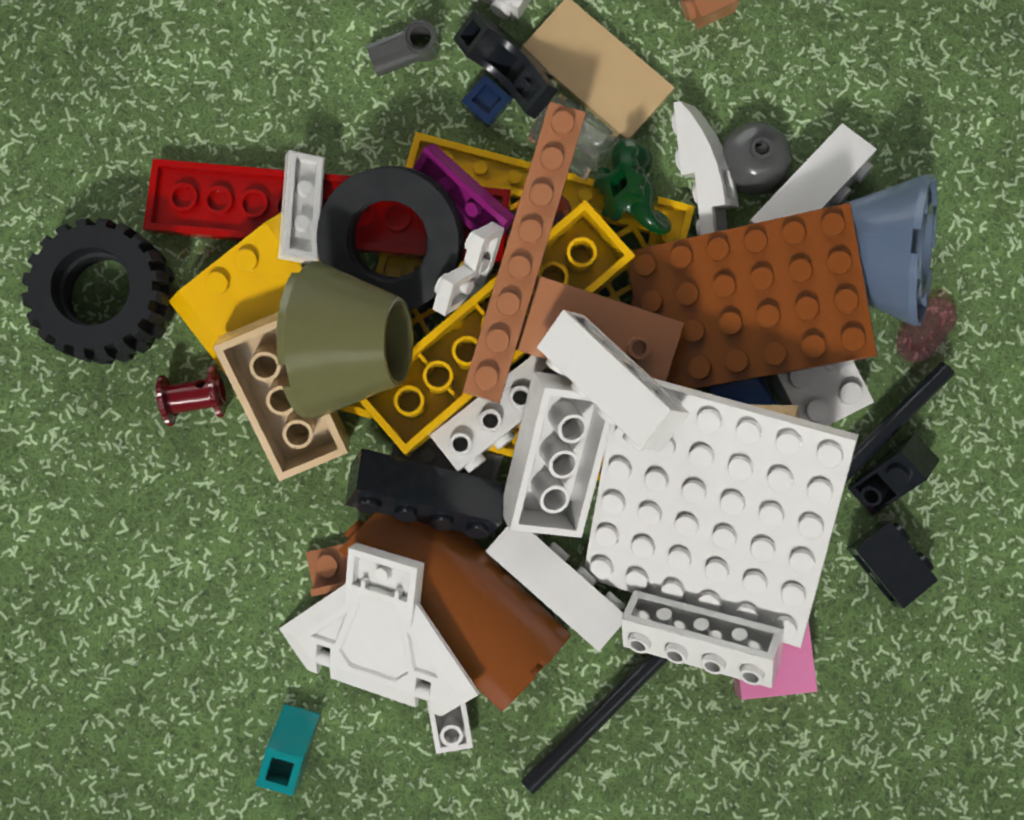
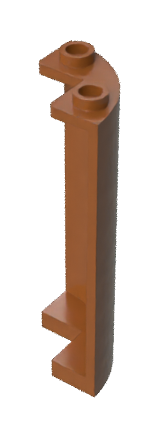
M374 513L365 523L360 519L357 520L344 534L348 541L338 551L346 559H348V548L357 542L424 563L421 606L475 686L501 712L536 678L537 673L553 659L571 636L473 538L468 537L463 532L450 529L436 530L429 524L416 521L401 522L396 520L394 516Z

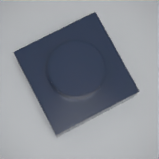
M484 75L461 100V103L465 109L489 128L512 103V97L488 76Z

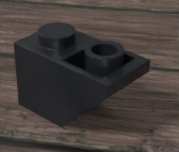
M914 432L891 448L848 489L873 516L926 481L940 459Z

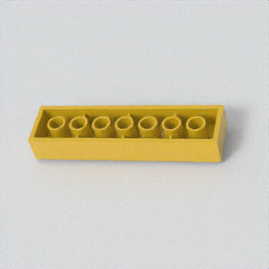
M584 200L552 228L538 277L542 276L598 294L632 264L635 255L593 207ZM497 275L413 346L410 370L407 378L401 385L359 401L399 449L408 457L431 438L429 435L477 398L464 394L462 391ZM516 350L511 368L524 358L527 353Z

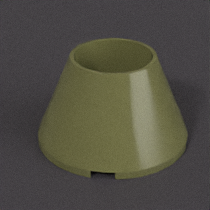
M320 261L302 262V270L299 273H291L285 285L277 321L278 365H286L289 385H284L283 390L292 409L303 418H320L401 385L409 373L413 354L412 319L405 300Z

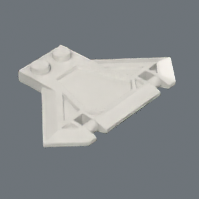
M356 542L348 548L346 583L279 628L307 670L318 674L321 665L329 667L331 679L415 708L418 706L419 699L428 701L430 713L438 716L447 714L480 694L420 604L424 563ZM324 647L330 648V652L324 650ZM423 680L431 682V685H427L422 682Z

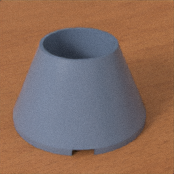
M924 174L847 202L852 206L869 305L911 326H921L923 324L930 294L933 270H930L932 249H935L937 228V181L934 178V174Z

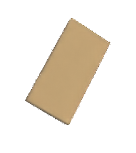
M563 0L522 45L553 76L551 79L622 139H632L675 89L673 85L573 0Z

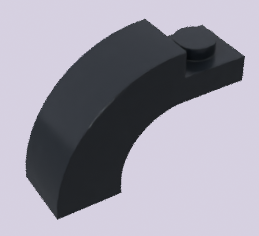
M474 9L454 36V41L467 58L486 69L506 87L525 114L536 119L558 91L551 82L553 76L516 39Z

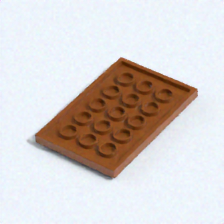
M850 203L631 250L635 258L632 264L628 266L634 307L684 322L666 382L691 389H701L878 357Z

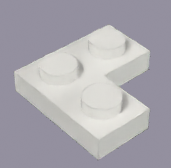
M492 221L479 229L473 230L469 234L464 246L467 251L463 264L449 273H444L435 285L434 292L436 297L433 310L446 316L458 309L489 282L504 227Z

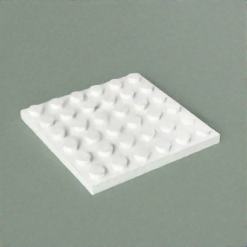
M653 378L690 414L661 451L646 449L638 451L623 439L624 432L617 425L609 424L584 569L598 580L597 582L631 593L637 590L784 629L783 643L801 648L859 434Z

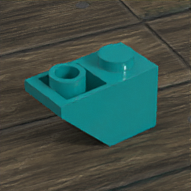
M284 704L266 747L255 786L290 796L296 793L301 786L321 713Z

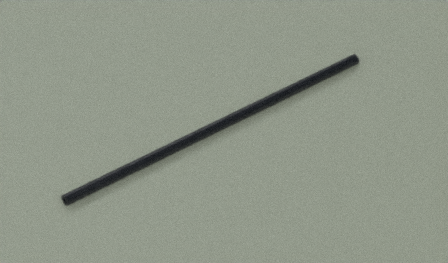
M940 362L855 447L846 483L955 375L950 366ZM647 654L521 780L523 785L532 794H535L668 659Z

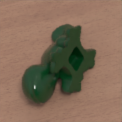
M623 138L612 150L613 171L611 172L606 167H599L597 178L593 185L594 189L599 190L600 194L605 195L602 216L608 217L611 221H619L623 212L633 216L644 228L657 235H665L671 231L672 224L665 214L655 209L658 204V196L651 180L647 176L653 162L651 151L644 144L634 139Z

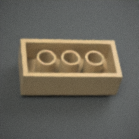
M276 312L219 336L213 345V349L278 480L282 481L347 454L350 437L337 411L312 419L299 416L290 406L283 390L284 385H289L286 365H278L276 342L279 312Z

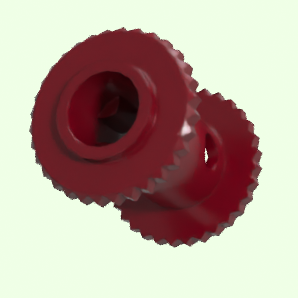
M208 367L206 379L171 385L165 375H160L157 378L156 400L165 424L173 426L176 422V414L212 407L218 417L225 415L226 391L221 375L216 367Z

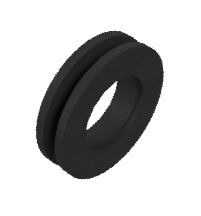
M382 166L351 176L341 183L329 196L318 221L317 249L322 263L403 298L409 310L435 297L434 289L438 279L444 273H449L459 267L464 249V229L461 216L453 199L438 182L412 168ZM380 201H397L412 208L422 220L427 233V252L421 265L412 273L401 277L384 276L370 269L361 259L355 244V231L361 214L372 204Z

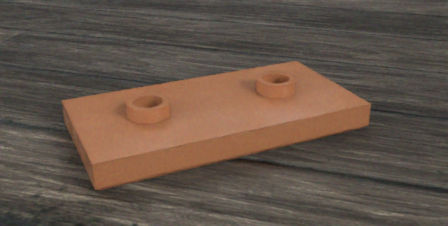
M542 276L538 277L516 350L547 360V357L537 346L561 312L567 310L585 315L650 377L666 381L684 322Z

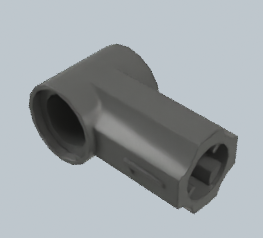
M421 19L409 23L405 30L366 45L378 77L418 61H431L437 56L440 48L433 25ZM422 36L430 38V42L426 46H414L417 38Z

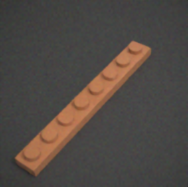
M549 102L462 391L464 394L500 404L586 115L584 111Z

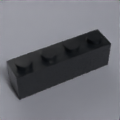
M362 448L350 466L345 505L355 507L363 513H381L394 516L396 520L401 522L416 521L429 524L436 530L450 529L463 532L471 538L481 539L488 538L502 524L504 483Z

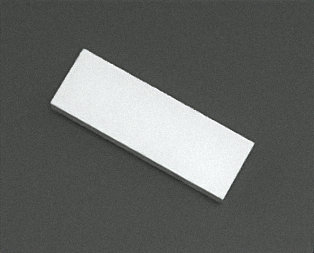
M288 150L285 155L278 259L299 263L318 261L317 227L322 211L325 157Z

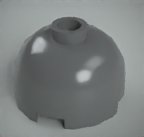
M761 121L747 122L735 128L722 143L726 164L735 182L736 190L739 193L764 195L776 189L788 174L792 160L791 146L784 133L774 125Z

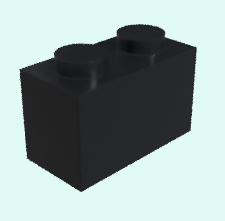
M880 521L850 545L847 550L894 607L904 609L935 584L938 579L931 572L934 566L923 553L919 551L916 553L908 544L910 537L907 532L896 522L892 524L890 521Z

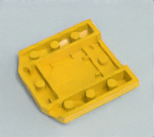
M281 212L264 222L179 289L169 300L172 307L224 373L225 371L213 349V345L219 336L279 312L282 294L291 273H299L303 268L299 262L278 259Z

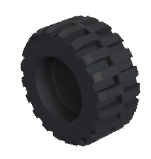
M89 218L76 220L75 228L68 224L56 228L58 235L53 239L47 235L39 243L43 247L37 255L32 252L27 261L32 264L30 273L23 272L22 284L28 286V292L21 294L23 306L32 310L26 315L31 326L38 328V335L46 343L54 345V349L90 363L94 361L99 364H113L114 360L126 362L134 358L132 353L136 351L144 354L152 348L148 342L153 337L160 340L166 332L160 328L164 319L171 321L174 311L169 308V300L176 293V289L170 286V282L175 279L172 270L165 265L166 259L163 254L131 227L122 223L115 224L110 219L98 218L96 223H94ZM105 260L119 262L126 268L130 283L125 305L117 315L104 323L88 325L81 322L76 317L72 306V291L77 278L86 268L97 262Z

